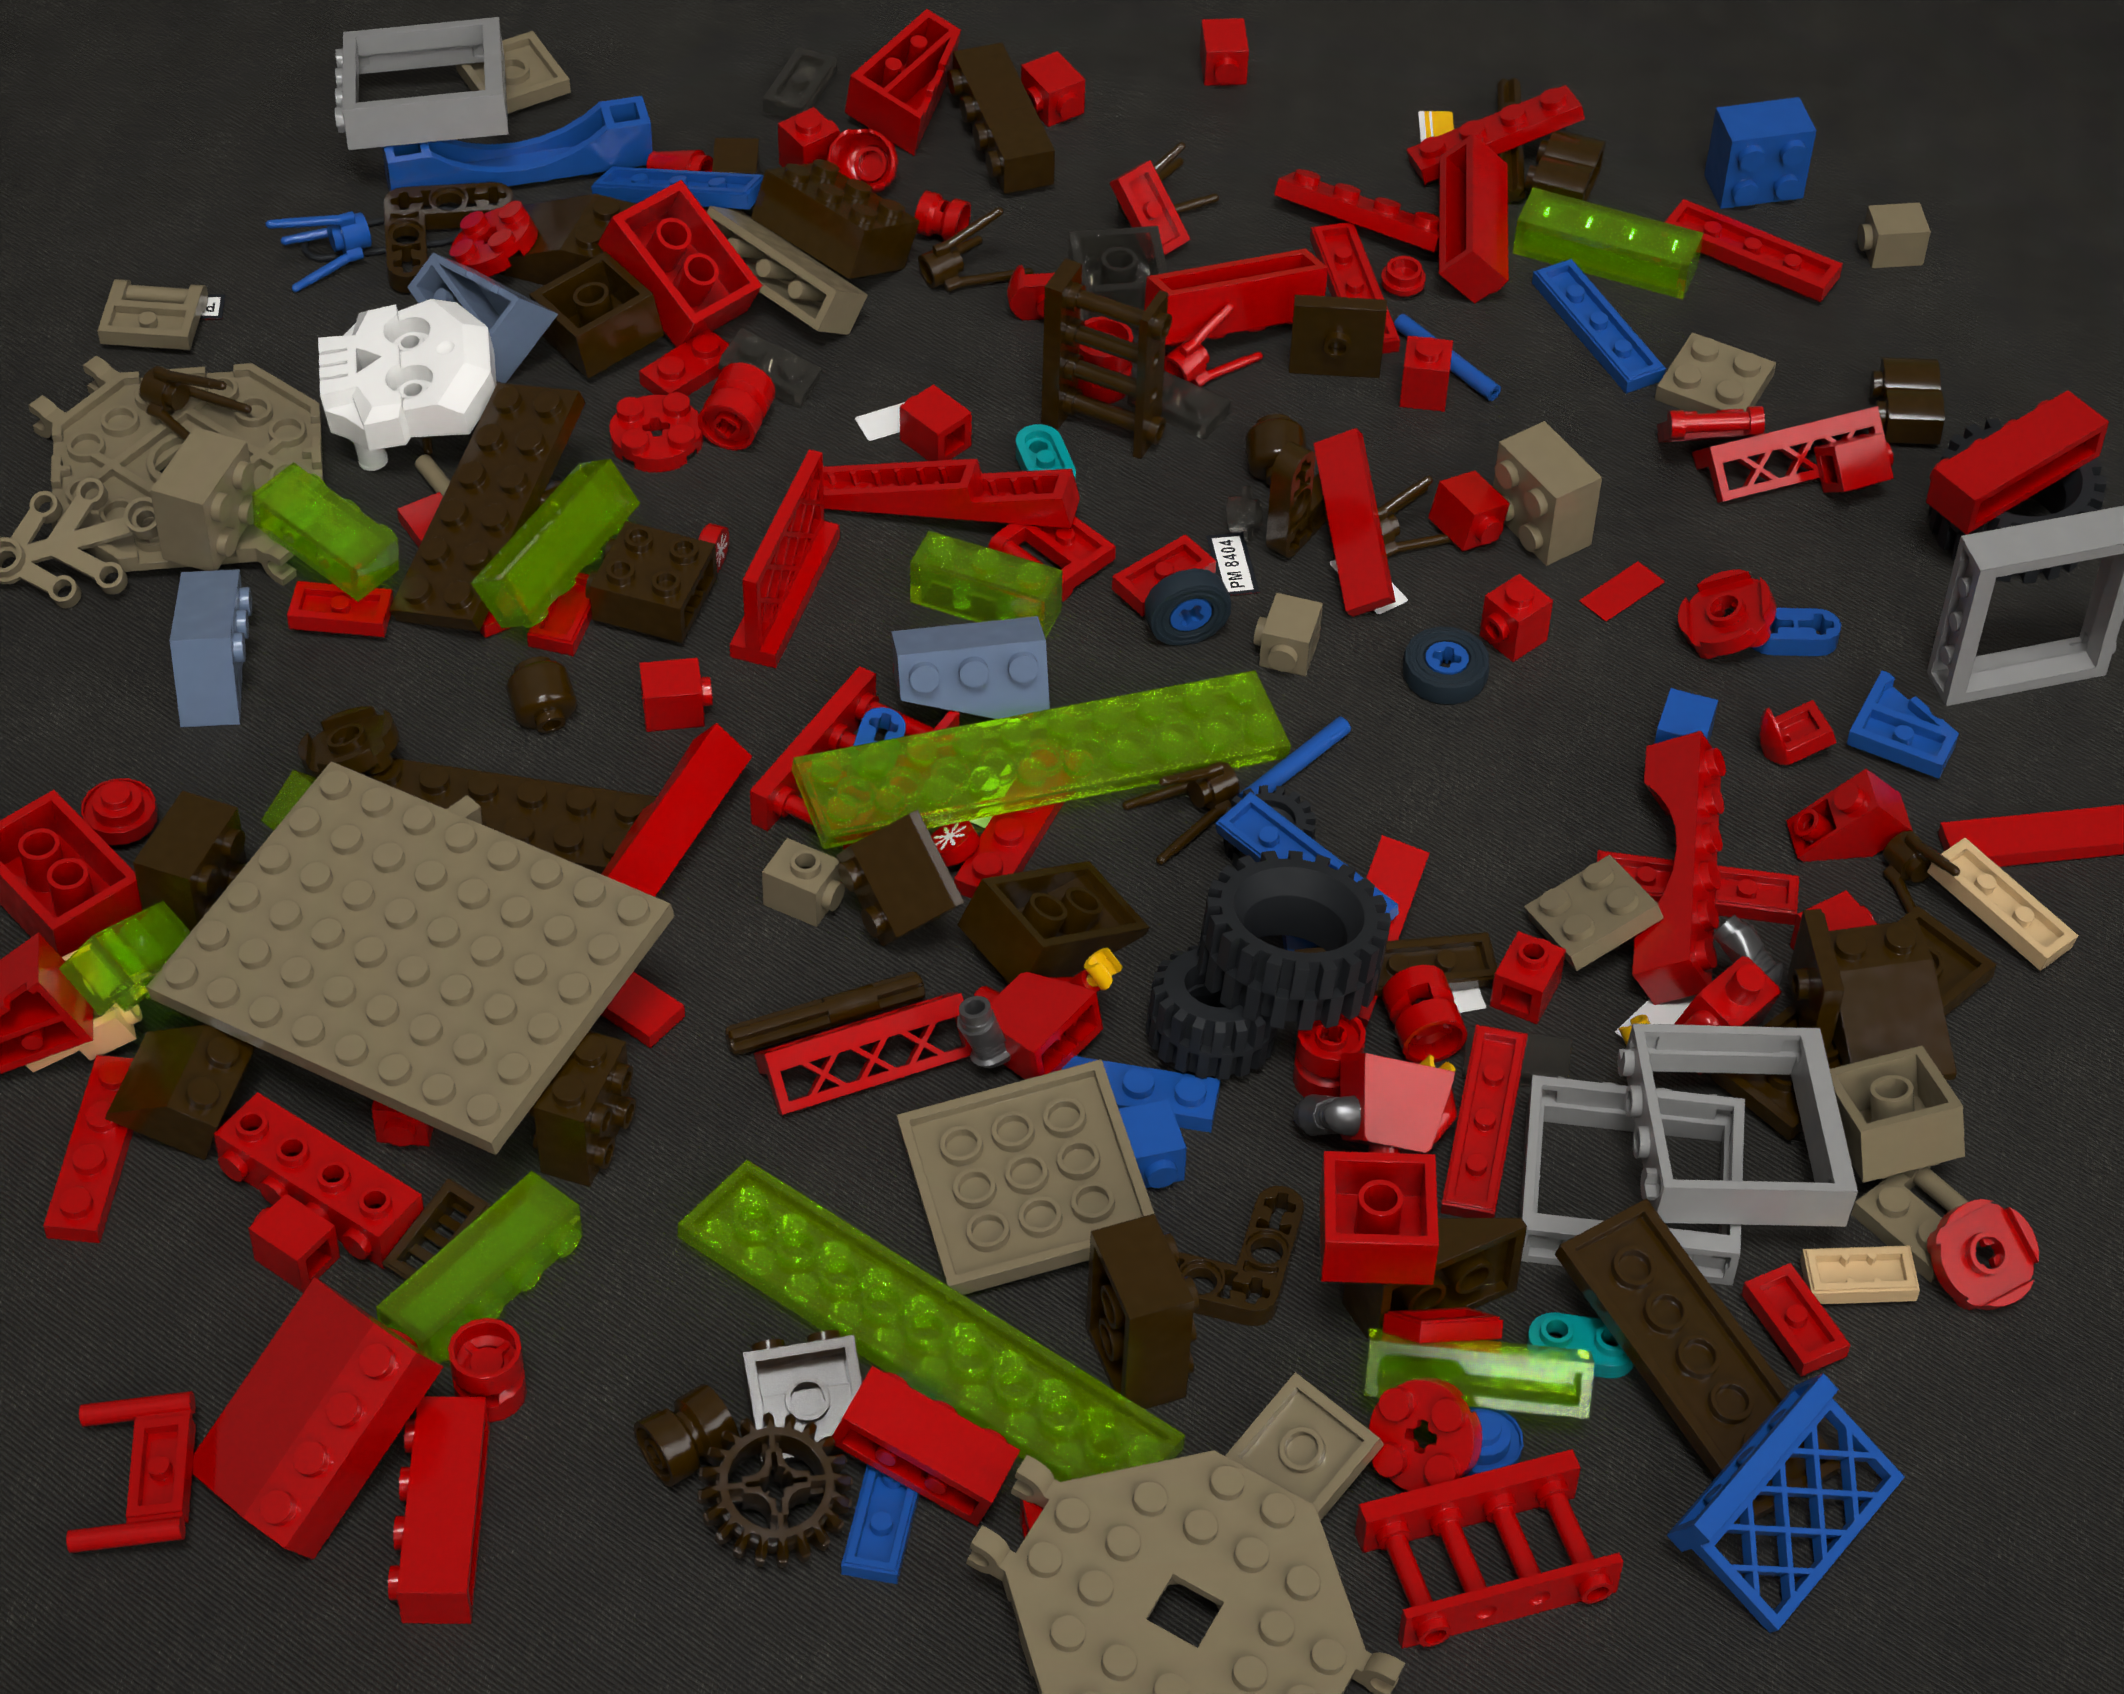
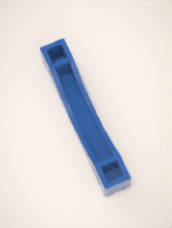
M643 96L598 102L584 115L560 129L540 137L515 143L479 144L446 140L382 147L385 176L390 192L401 187L486 182L515 186L605 172L612 166L634 168L647 164V159L650 153L653 152L651 122Z

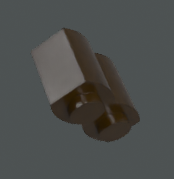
M1561 130L1553 132L1549 140L1542 139L1536 158V165L1538 166L1530 165L1524 186L1525 191L1531 192L1529 205L1581 217L1602 168L1606 141Z
M1882 357L1880 370H1873L1871 374L1870 396L1871 398H1878L1874 407L1878 406L1886 441L1888 443L1940 444L1945 421V410L1938 360Z

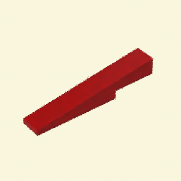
M978 459L823 467L824 509L1071 528L1080 501L1072 469L982 473Z
M718 723L693 739L655 801L642 809L601 875L655 897L748 764L752 755Z

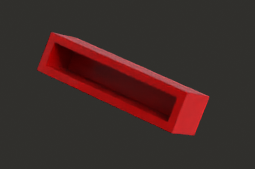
M1471 134L1440 156L1439 274L1475 304L1487 295L1499 291L1509 281L1508 164L1479 138Z
M1305 248L1147 276L1144 311L1159 290L1168 293L1167 313L1171 314L1172 323L1165 345L1179 346L1183 342L1192 339L1228 303L1234 305V310L1207 338L1219 339L1225 337L1228 333L1245 330L1257 332L1264 330L1267 326L1283 323L1292 324L1295 295L1325 296L1328 267Z
M2069 390L2051 400H2044L2033 411L2017 420L2011 419L2000 430L1984 439L1979 438L1966 450L1950 459L1945 458L1938 462L1930 474L1931 482L1926 503L1967 535L2100 456L2109 421Z
M424 1396L417 1406L416 1418L408 1419L405 1423L404 1448L405 1453H412L410 1467H401L399 1499L400 1501H406L405 1516H395L393 1531L394 1550H401L400 1564L390 1565L388 1574L389 1601H398L402 1623L472 1624L490 1436L486 1397Z

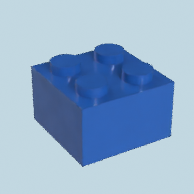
M1800 97L1716 107L1704 176L1720 209L1801 199L1804 197L1817 130Z

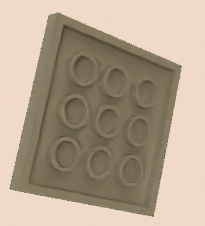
M1102 1059L897 1115L899 1129L950 1298L1088 1261L1091 1231L1154 1214Z

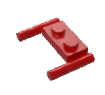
M193 1391L81 1404L79 1406V1420L82 1427L134 1421L126 1523L68 1530L66 1544L69 1553L185 1539V1523L189 1521L196 1424L192 1418L196 1410Z

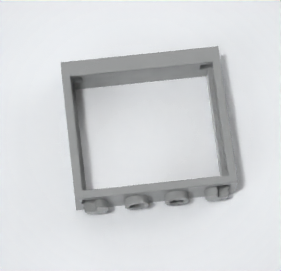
M499 17L343 32V48L335 49L337 68H335L337 88H335L337 106L335 107V121L338 133L346 132L348 150L509 134L505 58ZM484 62L485 90L359 102V74Z
M2124 506L1973 533L1960 537L1927 673L1945 706L2100 677L2107 674L2112 654L2116 651V640L2120 626L2124 620ZM2102 558L2079 637L1976 656L1996 577Z
M1633 1023L1626 1049H1619L1618 1073L1620 1077L1627 1078L1625 1110L1627 1117H1634L1635 1120L1633 1153L1634 1157L1642 1159L1643 1163L1640 1182L1641 1196L1643 1200L1646 1198L1650 1200V1204L1664 1223L1846 1227L1858 1190L1820 1028ZM1653 1071L1791 1075L1815 1182L1673 1179Z
M1532 1075L1526 1113L1519 1218H1522L1527 1225L1521 1261L1562 1266L1554 1255L1559 1245L1603 1222V1220L1537 1213L1543 1122L1634 1132L1636 1127L1634 1117H1627L1625 1110L1626 1085H1619L1614 1082L1599 1083L1573 1080L1560 1076L1555 1078ZM1656 1088L1665 1135L1721 1142L1720 1180L1743 1181L1745 1099L1717 1096V1094L1706 1095L1672 1091L1667 1088ZM1719 1224L1718 1234L1669 1228L1708 1283L1733 1286L1741 1251V1225Z

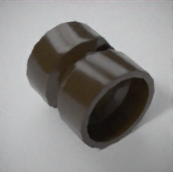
M701 1384L677 1398L674 1402V1412L667 1408L663 1411L656 1410L634 1424V1435L644 1459L657 1478L668 1487L676 1485L700 1469V1459L710 1463L707 1460V1452L710 1447L725 1449L721 1442V1435L725 1430L732 1431L739 1436L736 1424L726 1405L718 1394L705 1384Z

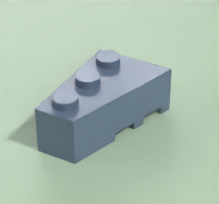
M432 253L407 287L418 303L429 299L457 302L488 327L494 348L496 381L506 383L558 315L556 312L482 273L436 253Z
M1038 616L891 631L894 676L901 701L1051 730L1046 639Z

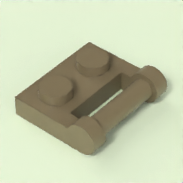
M115 279L97 330L100 344L190 350L201 313L205 312L207 308V287L191 284L189 289L132 285L130 280Z
M1926 1166L1886 1178L1855 1201L1851 1215L1887 1246H1910L1915 1270L1931 1283L1937 1277L1932 1267L1931 1255L1927 1249V1239L1930 1233L1936 1230L1942 1217L1913 1194L1910 1189L1917 1185L1948 1212L1969 1201L1930 1169L1931 1166Z

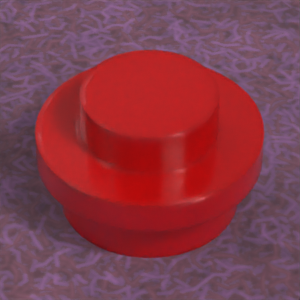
M1410 256L1392 258L1381 273L1382 286L1388 292L1400 297L1419 293L1423 290L1426 282V274L1422 269L1421 263Z

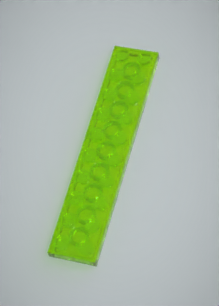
M1254 670L794 757L791 770L822 848L827 849L855 843L916 810L919 811L927 829L1157 784L1163 776L1203 768L1218 761L1228 763L1233 769L1284 759L1289 754L1291 744Z
M749 1160L740 1165L678 1223L679 1239L822 1331L838 1330L840 1337L854 1335L858 1354L886 1372L902 1377L911 1388L930 1399L943 1401L951 1405L960 1416L979 1427L992 1429L1000 1433L1009 1444L1020 1449L1018 1454L1020 1458L1024 1460L1029 1455L1038 1460L1052 1472L1054 1479L1059 1482L1174 1459L1184 1448L1185 1434Z

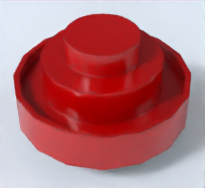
M118 778L99 783L87 792L81 803V816L107 844L125 845L140 840L151 832L157 822L158 808L156 798L148 786L141 781Z

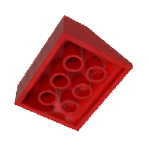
M314 1277L195 1451L192 1474L242 1518L284 1549L314 1560L444 1366L327 1284Z

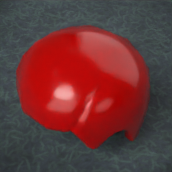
M870 128L846 129L842 131L830 144L827 161L836 164L839 167L840 173L850 179L860 180L869 184L872 187L871 192L875 194L884 191L885 187L890 186L897 174L899 159L893 142L881 132Z

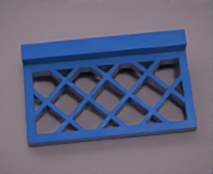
M1824 1373L1799 1383L1791 1389L1666 1535L1681 1552L1692 1549L1769 1633L1778 1631L1905 1478L1832 1398L1839 1389ZM1824 1417L1838 1431L1839 1450L1819 1449L1817 1425ZM1804 1441V1448H1798ZM1790 1457L1805 1458L1808 1488L1787 1487L1785 1462ZM1820 1459L1840 1460L1843 1490L1822 1489ZM1855 1461L1867 1462L1882 1479L1872 1492L1857 1491ZM1772 1479L1773 1486H1766L1767 1483ZM1757 1495L1774 1497L1776 1526L1755 1525L1753 1500ZM1788 1497L1809 1498L1811 1528L1790 1527ZM1823 1499L1844 1500L1846 1524L1841 1530L1825 1528ZM1858 1501H1864L1862 1505L1859 1507ZM1740 1516V1524H1734ZM1725 1533L1741 1534L1744 1565L1730 1564L1715 1547ZM1756 1535L1777 1536L1779 1566L1758 1565ZM1791 1537L1812 1538L1814 1563L1809 1568L1793 1567ZM1826 1539H1833L1827 1546ZM1759 1575L1780 1576L1782 1601L1774 1610L1760 1596ZM1794 1577H1801L1799 1581L1795 1584Z

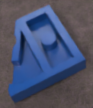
M1882 670L1849 731L1847 745L1939 779L1956 747L1959 733L1943 719L1935 717L1930 712L1929 707L1918 697L1915 696L1908 700L1893 687L1895 678L1890 673Z

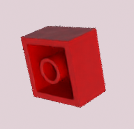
M1324 1151L1319 1189L1321 1281L1433 1285L1439 1249L1436 1155Z

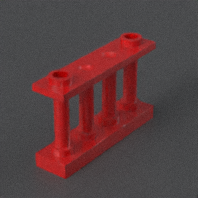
M859 666L751 788V824L769 831L781 816L786 817L790 814L842 839L843 850H845L855 842L896 821L946 761L951 762L955 759L960 751L963 740L959 734L960 713L950 710L938 725L933 728L897 711L906 723L904 736L920 743V746L909 759L898 756L893 772L894 776L880 792L862 795L849 786L846 774L826 765L836 753L841 754L845 751L851 754L857 736L853 733L860 726L866 712L878 707L890 708L879 703V697L876 696V673ZM868 760V763L877 767V761ZM817 782L867 806V808L853 823L799 797V795L808 785H814Z
M1573 1449L1359 1504L1355 1537L1362 1553L1378 1549L1388 1552L1410 1605L1409 1608L1402 1609L1398 1634L1401 1649L1416 1645L1424 1647L1435 1646L1444 1642L1450 1636L1578 1602L1586 1604L1597 1603L1606 1599L1612 1593L1617 1592L1624 1563L1620 1553L1595 1559L1569 1503L1570 1499L1575 1498L1581 1469ZM1539 1507L1548 1509L1572 1565L1541 1573L1516 1517V1513ZM1486 1521L1495 1523L1518 1579L1487 1587L1462 1527ZM1432 1535L1441 1537L1465 1593L1433 1601L1409 1541Z

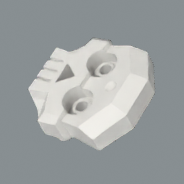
M429 299L398 311L396 304L364 311L358 314L356 323L343 336L318 338L320 397L330 431L354 443L358 455V463L363 470L375 471L384 467L388 462V455L384 448L406 445L411 437L470 434L481 419L497 385L494 348L488 327L457 302Z

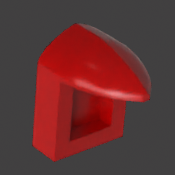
M1023 265L1016 267L1008 284L1007 296L1011 310L1019 319H1044L1045 286L1054 273L1025 274Z
M1814 700L1774 717L1770 708H1766L1761 716L1759 727L1761 748L1764 757L1777 764L1790 765L1837 743L1833 729Z

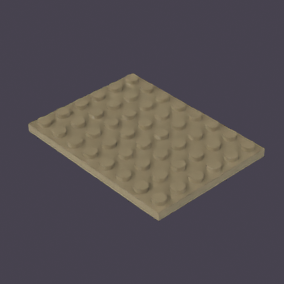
M331 761L146 988L151 999L496 1155L674 918L671 903Z

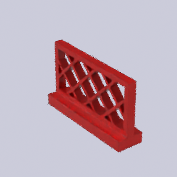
M808 450L743 578L744 616L730 642L731 658L776 669L840 539V524L824 521L823 452Z

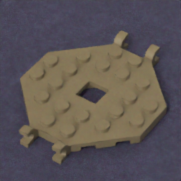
M96 355L83 365L84 372L95 380L87 385L90 395L69 411L64 412L51 400L41 395L29 404L30 412L40 418L33 425L34 432L44 438L52 436L51 486L52 493L62 505V514L58 520L52 523L53 529L75 498L76 487L79 482L88 477L97 478L102 482L108 491V501L102 508L91 510L79 529L123 517L126 506L132 500L138 497L151 498L150 489L162 474L160 471L169 464L184 443V440L177 436L161 420L146 413L149 403L143 401L140 397L139 389L143 378H140L139 371L120 373ZM253 363L233 364V371L206 373L205 366L167 369L224 381L227 384L225 390L193 387L251 406L252 411L249 414H245L189 397L187 404L181 410L168 411L167 413L190 433L194 427L247 441L250 461L254 464L255 468L253 480L256 497L260 500V510L256 521L252 525H248L238 539L233 555L226 557L222 564L259 562L266 573L275 582L284 587L297 576L296 569L286 563L294 556L292 548L282 543L310 520L315 521L323 535L336 544L350 534L349 527L339 521L347 514L346 506L324 497L320 403ZM99 489L89 490L85 495V499L96 497ZM155 517L144 519L141 527H147L152 524ZM132 535L85 549L104 562L118 563L124 572L190 567L163 559L159 536L144 540Z
M1215 1450L1063 1482L1054 1479L1052 1472L1044 1464L1027 1455L1016 1471L1015 1478L1018 1480L1014 1484L1011 1494L1024 1501L1035 1503L1044 1509L1017 1552L1015 1553L1010 1550L1008 1544L1000 1535L983 1525L971 1542L970 1549H972V1552L967 1558L966 1564L1002 1581L1008 1602L1012 1603L1019 1626V1639L1030 1675L1035 1678L1039 1694H1344L1351 1679L1364 1685L1373 1694H1391L1405 1666V1662L1389 1654L1381 1652L1371 1654L1366 1651L1315 1505ZM1181 1584L1214 1602L1219 1609L1198 1648L1147 1620L1168 1585Z

